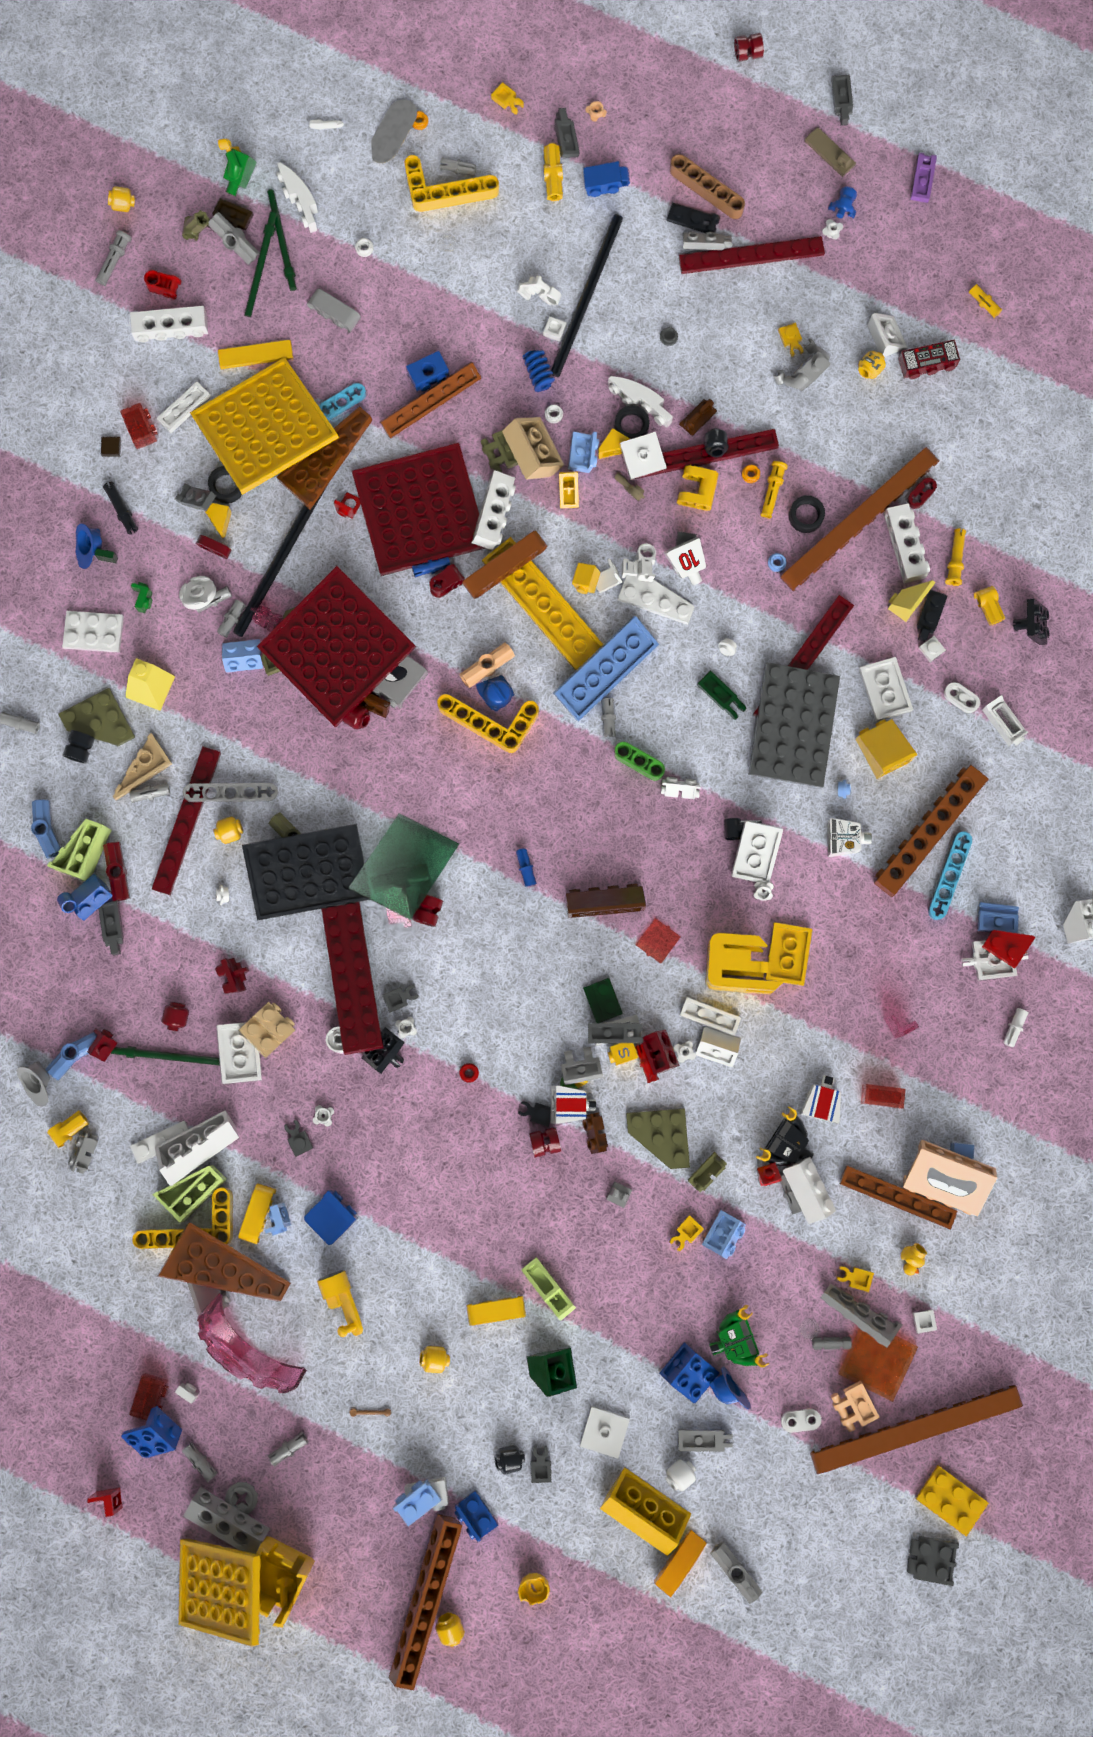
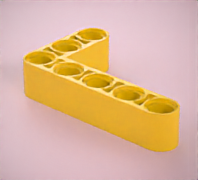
M410 155L405 159V171L412 206L418 212L493 199L499 194V181L494 175L426 187L419 157Z
M448 694L441 695L437 700L438 709L442 714L509 753L518 750L539 715L537 703L527 701L519 710L510 727L506 729ZM444 701H449L451 703V706L449 708H443L441 707V704ZM527 708H534L536 712L533 715H528L525 711ZM459 711L467 712V716L464 718L458 717L457 714ZM477 720H481L484 723L482 727L478 728L473 724ZM519 723L526 726L522 731L517 730L515 727ZM492 730L500 732L497 737H492L489 733ZM513 739L516 741V744L509 747L506 745V741Z
M223 1187L216 1189L212 1195V1228L200 1229L218 1240L219 1233L221 1231L225 1232L227 1240L223 1243L227 1245L233 1238V1194L230 1189ZM221 1191L227 1194L225 1202H221L218 1198ZM221 1211L227 1214L225 1222H221L218 1218ZM184 1229L141 1230L133 1235L132 1241L134 1246L140 1249L174 1248L180 1233ZM161 1233H164L167 1236V1242L165 1244H162L159 1241V1236ZM141 1234L147 1236L148 1240L145 1245L139 1240Z

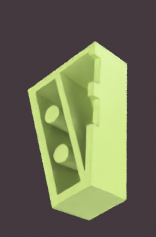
M85 819L70 837L71 840L67 845L58 851L59 854L47 866L58 872L86 881L94 873L103 852V845L106 844L111 829L97 822Z
M209 1165L176 1182L171 1187L168 1186L152 1195L181 1223L185 1222L227 1179L214 1165Z

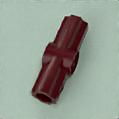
M106 843L103 845L107 865L106 874L109 877L111 893L113 895L112 899L113 901L130 899L126 876L127 870L124 865L121 843ZM120 867V874L114 877V868Z

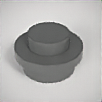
M667 327L660 333V341L666 346H672L678 340V333L674 328Z

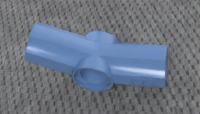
M32 801L33 823L31 831L36 836L46 858L55 857L59 854L58 851L61 847L51 826L50 801ZM45 825V832L39 834V828Z
M93 1032L73 1043L65 1044L61 1052L45 1069L47 1073L59 1081L76 1061L89 1054L87 1051L98 1035ZM74 1047L76 1050V1054L74 1057L70 1058L68 1055L69 1049Z

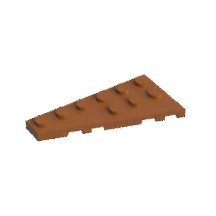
M359 406L334 428L338 434V439L285 469L276 478L311 510L373 419Z
M190 1222L186 1225L157 1277L278 1302L282 1301L291 1284Z

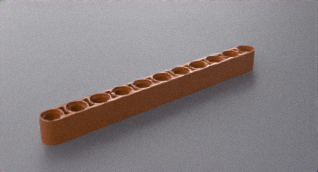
M927 447L924 448L794 563L780 579L794 592L798 585L801 586L808 580L809 576L817 572L825 561L828 562L836 555V552L845 547L852 537L855 538L863 531L866 525L868 526L876 519L879 513L882 514L890 507L893 501L895 502L899 499L906 489L909 490L917 483L916 481L919 477L922 478L930 471L929 469L932 466L935 467L940 460Z
M1010 1385L1008 1389L1003 1390L1001 1388L990 1392V1395L984 1396L983 1394L971 1398L972 1401L969 1402L962 1401L953 1404V1407H944L935 1410L932 1414L928 1415L926 1413L917 1416L911 1421L908 1419L898 1422L893 1427L889 1425L877 1429L878 1432L875 1433L868 1432L859 1435V1438L854 1440L850 1438L841 1441L839 1445L834 1446L832 1444L821 1448L820 1451H811L810 1455L817 1474L825 1473L1021 1408L1023 1404L1017 1386Z

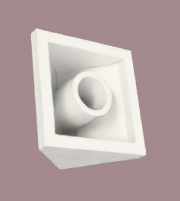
M879 313L872 314L868 328L878 352L886 357L907 349L894 316Z

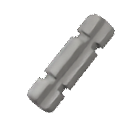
M819 1337L812 1339V1347L814 1350H822V1348L824 1350L841 1349L840 1347L851 1349L852 1341L850 1337H842V1339L840 1337H824L823 1339Z

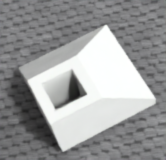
M1093 899L1080 900L1074 903L1063 924L1068 944L1093 939Z

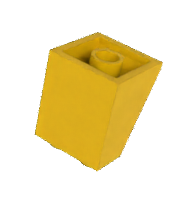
M885 719L881 720L871 730L869 728L861 730L855 739L876 779L910 763L917 756L916 751L892 719L887 722Z

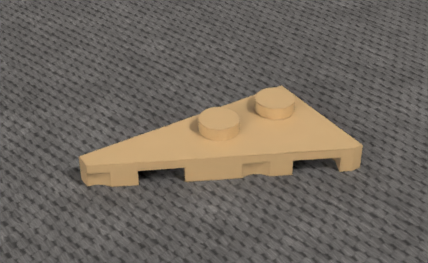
M152 733L148 735L145 745L139 750L136 759L129 766L123 781L117 786L113 795L116 801L172 765Z

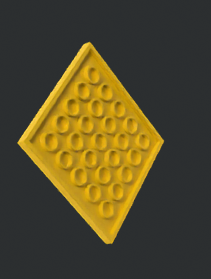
M285 357L190 412L242 495L339 438L337 432Z

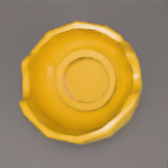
M539 1573L527 1574L522 1578L518 1588L519 1599L527 1601L531 1606L543 1603L548 1599L550 1592L548 1580ZM531 1583H532V1585L534 1586V1588L536 1589V1591H534V1590L532 1589Z

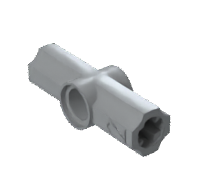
M219 212L208 222L209 226L223 239L224 246L227 249L234 250L250 265L257 258L259 252L245 239L244 232L240 228H234Z
M724 1541L717 1544L710 1554L748 1603L755 1602L763 1591ZM735 1568L741 1569V1574L737 1577L731 1575L732 1570Z

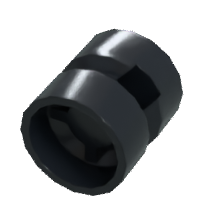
M71 730L68 737L70 745L65 746L62 756L86 764L90 755L87 749L92 748L95 738L88 734Z

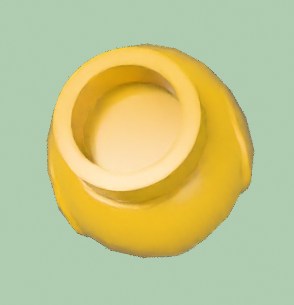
M914 1243L913 1246L903 1248L901 1259L907 1262L903 1266L905 1274L909 1276L915 1273L918 1274V1268L924 1266L927 1251L922 1245Z

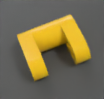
M685 466L682 476L684 479L700 482L698 494L679 492L677 503L696 509L711 510L719 475L718 472L696 466Z

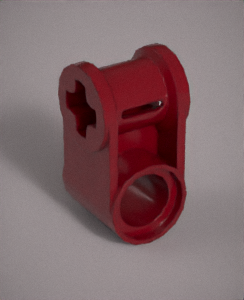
M451 564L431 578L429 582L430 592L434 597L441 598L453 589L458 588L457 585L461 586L465 578L455 564Z

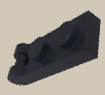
M673 202L667 217V222L703 233H716V225L720 221V216L717 214H708ZM707 221L710 223L709 225H704V222Z

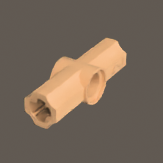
M503 643L489 654L482 655L476 663L461 672L459 676L463 683L470 688L483 678L493 675L496 669L515 657V654L508 644ZM485 663L491 664V666L488 668H485L482 665Z

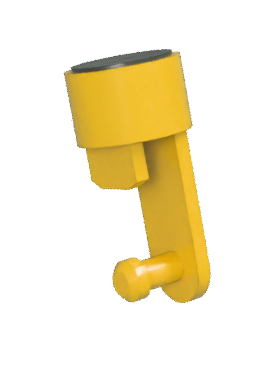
M340 1270L318 1279L317 1283L323 1300L326 1299L328 1307L334 1309L341 1306L348 1325L338 1327V1335L345 1337L350 1332L355 1336L362 1334L363 1326L350 1292L351 1285L346 1271Z

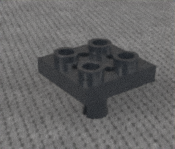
M1034 598L1027 599V618L1014 619L1013 623H1016L1013 625L1014 630L1027 629V636L1039 645H1047V638L1050 636L1049 628L1047 627V620H1049L1048 609Z
M386 1027L381 1031L383 1048L365 1051L361 1057L380 1074H382L389 1063L395 1068H399L401 1065L396 1060L402 1064L404 1058L397 1053L405 1042Z

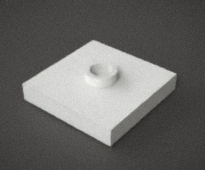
M656 432L620 443L630 480L666 469Z
M591 1406L580 1447L618 1459L630 1418Z

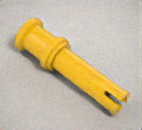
M773 461L771 464L772 471L767 479L769 486L760 514L761 517L772 518L779 487L784 483L783 475L788 467L786 463L781 461Z
M961 528L954 530L951 561L947 564L949 569L948 578L945 579L947 585L959 586L962 584L961 572L964 570L962 557L966 534L965 529H962V532H960Z

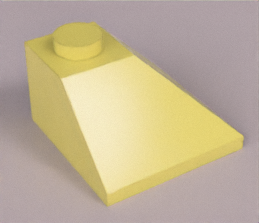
M933 580L902 589L899 594L895 593L889 600L891 605L888 609L907 622L935 582Z
M136 658L128 675L125 697L161 711L175 676L153 664Z

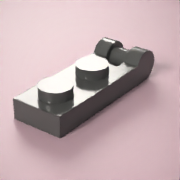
M185 483L182 487V492L180 495L177 494L175 500L184 506L207 511L216 495L211 491L191 487Z
M588 1023V1043H643V1037H641L643 1023ZM627 1029H633V1037H627Z

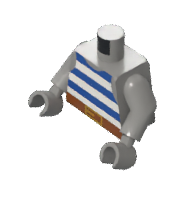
M808 339L810 344H803V346L812 355L791 376L786 377L783 370H778V375H773L777 385L784 383L802 392L831 365L828 352L817 346L813 339Z

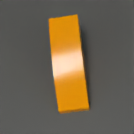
M690 1530L654 1579L655 1585L669 1597H672L697 1561L707 1542Z

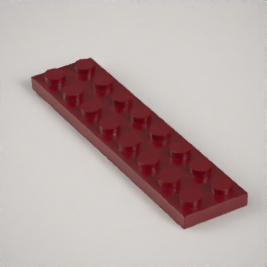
M360 902L323 908L321 910L344 1055L381 1049L383 1048Z

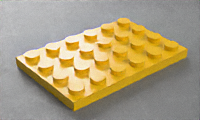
M180 1539L178 1625L248 1646L259 1645L260 1555L193 1539Z

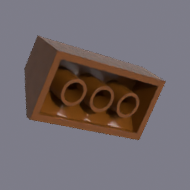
M637 883L627 884L626 888H619V885L608 886L605 890H600V887L588 888V891L581 892V889L569 890V893H566L568 918L644 911L646 901L643 886H638Z

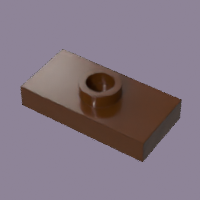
M369 694L360 703L372 713L384 718L388 716L390 702L379 698L375 694Z

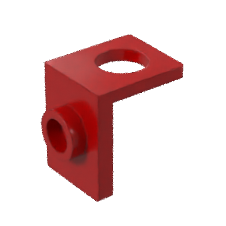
M346 492L341 502L334 501L337 513L342 517H349L353 519L361 505L359 498ZM354 499L356 506L352 509L345 505L346 500Z

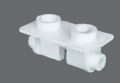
M675 777L662 779V785H665V787H661V794H664V796L678 797V791H682V798H699L700 790H696V788L700 789L701 786L700 783H697V780L686 779L685 781H678V778Z

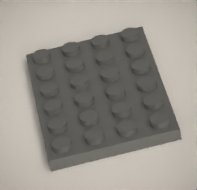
M768 662L765 664L748 775L820 788L824 787L840 676Z

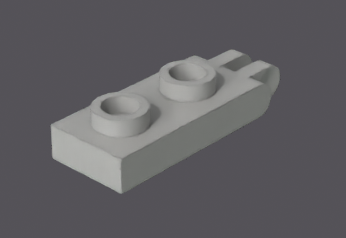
M692 231L683 233V249L724 250L725 248L732 247V238L730 236L713 232L697 233Z
M678 1429V1451L724 1452L725 1448L733 1447L732 1442H725V1439H733V1434H725V1430Z

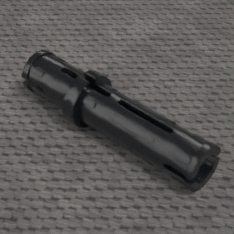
M109 482L110 486L105 483L103 489L118 514V520L123 523L127 534L131 535V530L136 533L138 527L132 519V513L124 504L114 482Z

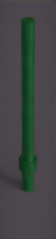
M273 189L267 191L271 211L277 213L274 225L284 263L283 272L288 281L290 291L297 290L294 279L296 275L294 268L291 266Z
M272 211L269 214L267 224L264 226V238L244 314L245 317L251 318L271 236H274V224L277 213Z
M128 1046L127 1048L115 1047L111 1054L125 1055L126 1058L143 1057L220 1066L219 1058L142 1050L133 1046Z

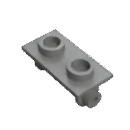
M85 1131L82 1135L78 1136L75 1144L77 1146L76 1153L71 1154L68 1165H71V1171L74 1172L75 1168H77L76 1172L84 1174L88 1170L92 1157L85 1154L86 1152L94 1153L98 1143V1136L90 1134V1137H87L88 1133Z

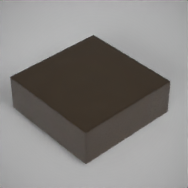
M101 437V456L120 457L121 438Z

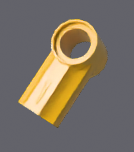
M993 585L974 592V599H977L978 607L982 608L989 626L1005 619L998 602V592Z
M78 1110L65 1121L51 1127L47 1133L56 1146L61 1148L67 1140L71 1141L75 1134L90 1123L85 1115Z

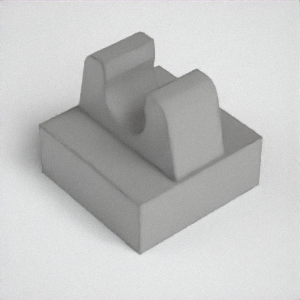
M614 1182L606 1200L624 1208L632 1190Z

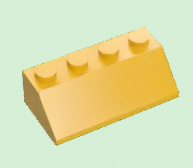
M625 1467L600 1507L606 1514L666 1556L678 1546L691 1516L690 1512Z

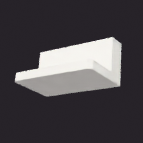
M704 1027L696 1055L733 1067L739 1052L741 1039Z

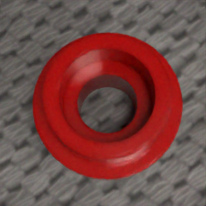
M466 1063L460 1068L459 1074L464 1082L471 1083L478 1078L479 1070L476 1065ZM471 1069L473 1075L471 1077L466 1076V1070Z

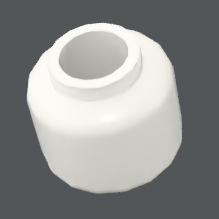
M679 1459L667 1469L666 1481L675 1491L677 1489L684 1491L696 1480L694 1473L696 1469L690 1461L685 1462Z

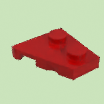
M993 930L982 945V948L1015 969L1036 937Z

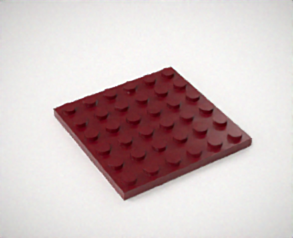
M459 443L352 471L380 576L411 569L413 565L426 563L431 559L433 561L445 557L452 558L485 549L472 543L479 511Z
M336 566L257 647L334 727H337L417 646Z

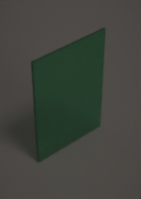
M399 813L349 886V889L411 920L456 851L459 843Z

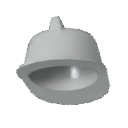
M35 1062L28 1067H19L17 1069V1076L22 1082L26 1094L37 1106H46L48 1094L45 1088L50 1080L47 1071L40 1062Z

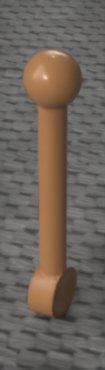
M353 1408L349 1414L352 1417L356 1415H384L389 1417L391 1410L373 1411Z

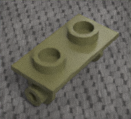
M713 1152L692 1174L688 1181L701 1193L702 1190L705 1191L713 1182L710 1176L713 1175L717 1178L726 1169L727 1163Z

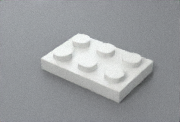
M66 611L62 647L64 649L120 652L124 616L121 614Z
M896 657L859 668L876 722L913 711Z
M745 820L731 876L754 882H770L783 829Z
M245 1023L216 1026L221 1084L262 1080L259 1051L238 1031Z

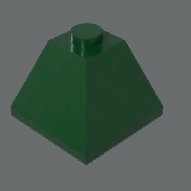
M571 1348L526 1356L529 1376L546 1397L577 1388Z

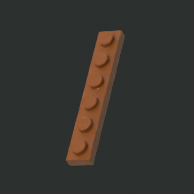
M470 362L381 420L380 424L388 437L392 438L482 378L473 362Z
M845 1166L839 1182L840 1185L950 1230L958 1212L849 1166Z

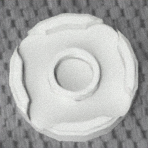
M207 576L193 577L190 579L191 582L185 583L180 589L179 598L188 609L202 608L208 605L216 595V586Z

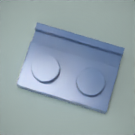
M981 902L979 904L977 931L991 933L993 930L1018 933L1019 907Z

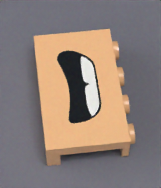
M921 1139L918 1145L917 1156L908 1174L903 1177V1188L912 1193L924 1195L927 1199L942 1202L948 1207L960 1209L966 1214L978 1216L997 1179L996 1168Z

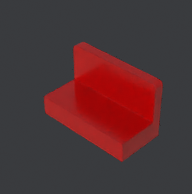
M120 1487L96 1491L87 1498V1503L103 1500L105 1517L114 1516L123 1508Z

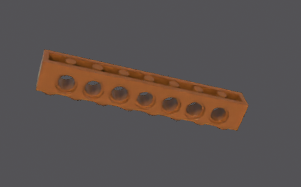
M974 766L963 767L956 775L959 777L955 783L951 781L945 789L947 792L945 796H939L933 803L936 807L932 812L928 810L921 818L923 823L920 826L916 825L911 830V838L908 841L906 839L903 840L898 846L900 849L898 854L895 855L893 853L886 861L889 865L885 870L881 868L874 876L876 878L874 884L891 898L901 889L989 780ZM961 783L968 785V791L961 788ZM949 797H954L957 805H952L949 802ZM938 811L945 814V820H941L937 816ZM926 826H931L934 830V833L928 834L926 832ZM914 840L921 842V849L914 846ZM902 855H908L910 863L903 862ZM891 869L897 870L899 874L898 878H893L891 876Z
M441 1514L436 1516L388 1677L394 1687L413 1691L415 1689L463 1526L454 1517Z

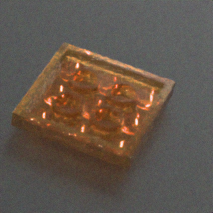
M859 1328L853 1339L852 1347L848 1350L838 1374L855 1383L861 1381L864 1388L893 1402L918 1347L895 1336L886 1348L867 1332Z

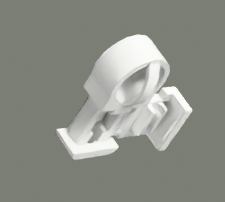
M536 276V278L530 277L528 282L519 284L517 292L527 300L530 299L531 295L537 293L549 305L556 306L560 301L561 293L554 287L548 286L541 279V276Z
M648 543L640 545L636 554L637 560L634 562L629 561V559H623L622 578H625V575L637 576L638 580L652 582L655 574H652V565H654L656 556L654 546ZM643 550V553L649 551L652 557H644L640 551Z

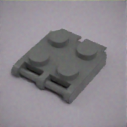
M919 1536V1540L911 1539L909 1553L915 1555L916 1559L908 1558L907 1573L913 1574V1578L917 1580L954 1586L952 1579L954 1567L957 1566V1562H955L956 1551L959 1549L960 1544Z

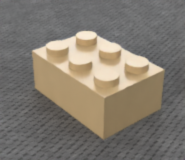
M541 417L515 418L502 431L525 479L548 478L564 466Z

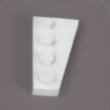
M626 575L618 600L687 625L695 607L655 580L652 582L641 581L637 579V576Z

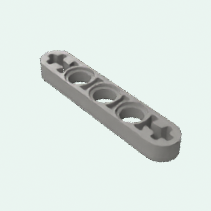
M272 783L188 784L183 789V796L189 802L272 801L278 794L277 787ZM203 787L202 794L204 798H200V794H194L193 798H190L186 792L190 791V788H193L195 792H200L199 788ZM229 787L236 790V795L232 798L225 795V790ZM257 787H261V791H267V788L271 787V790L275 791V793L271 794V797H267L266 793H261V798H258L259 791ZM214 788L217 794L215 797L209 798L205 794L206 790ZM246 788H254L255 795L250 798L245 796L244 791Z

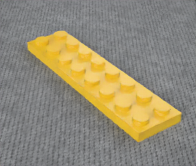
M512 537L508 538L484 557L482 562L486 565L516 542ZM532 561L500 582L575 671L604 645Z

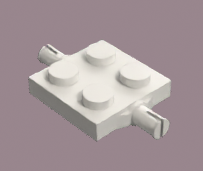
M986 940L972 942V958L961 959V962H966L962 963V967L974 965L977 981L1017 976L1016 968L1014 969L982 948ZM1028 955L1023 956L1021 960L1028 959Z

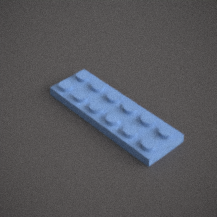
M633 616L563 682L553 694L575 720L580 721L659 644L639 619Z

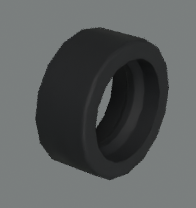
M625 406L616 415L614 429L630 439L647 435L650 424L649 416L639 406ZM627 415H636L642 420L643 427L638 433H627L621 427L622 419Z
M224 466L218 467L211 472L208 478L209 491L216 495L215 500L226 504L233 503L241 498L242 493L238 487L232 493L226 495L220 494L216 490L215 485L218 478L223 475H229Z
M804 495L797 498L789 511L791 526L802 533L816 531L821 526L825 517L823 503L813 496ZM809 504L817 510L818 517L814 523L804 524L797 519L796 511L801 505Z

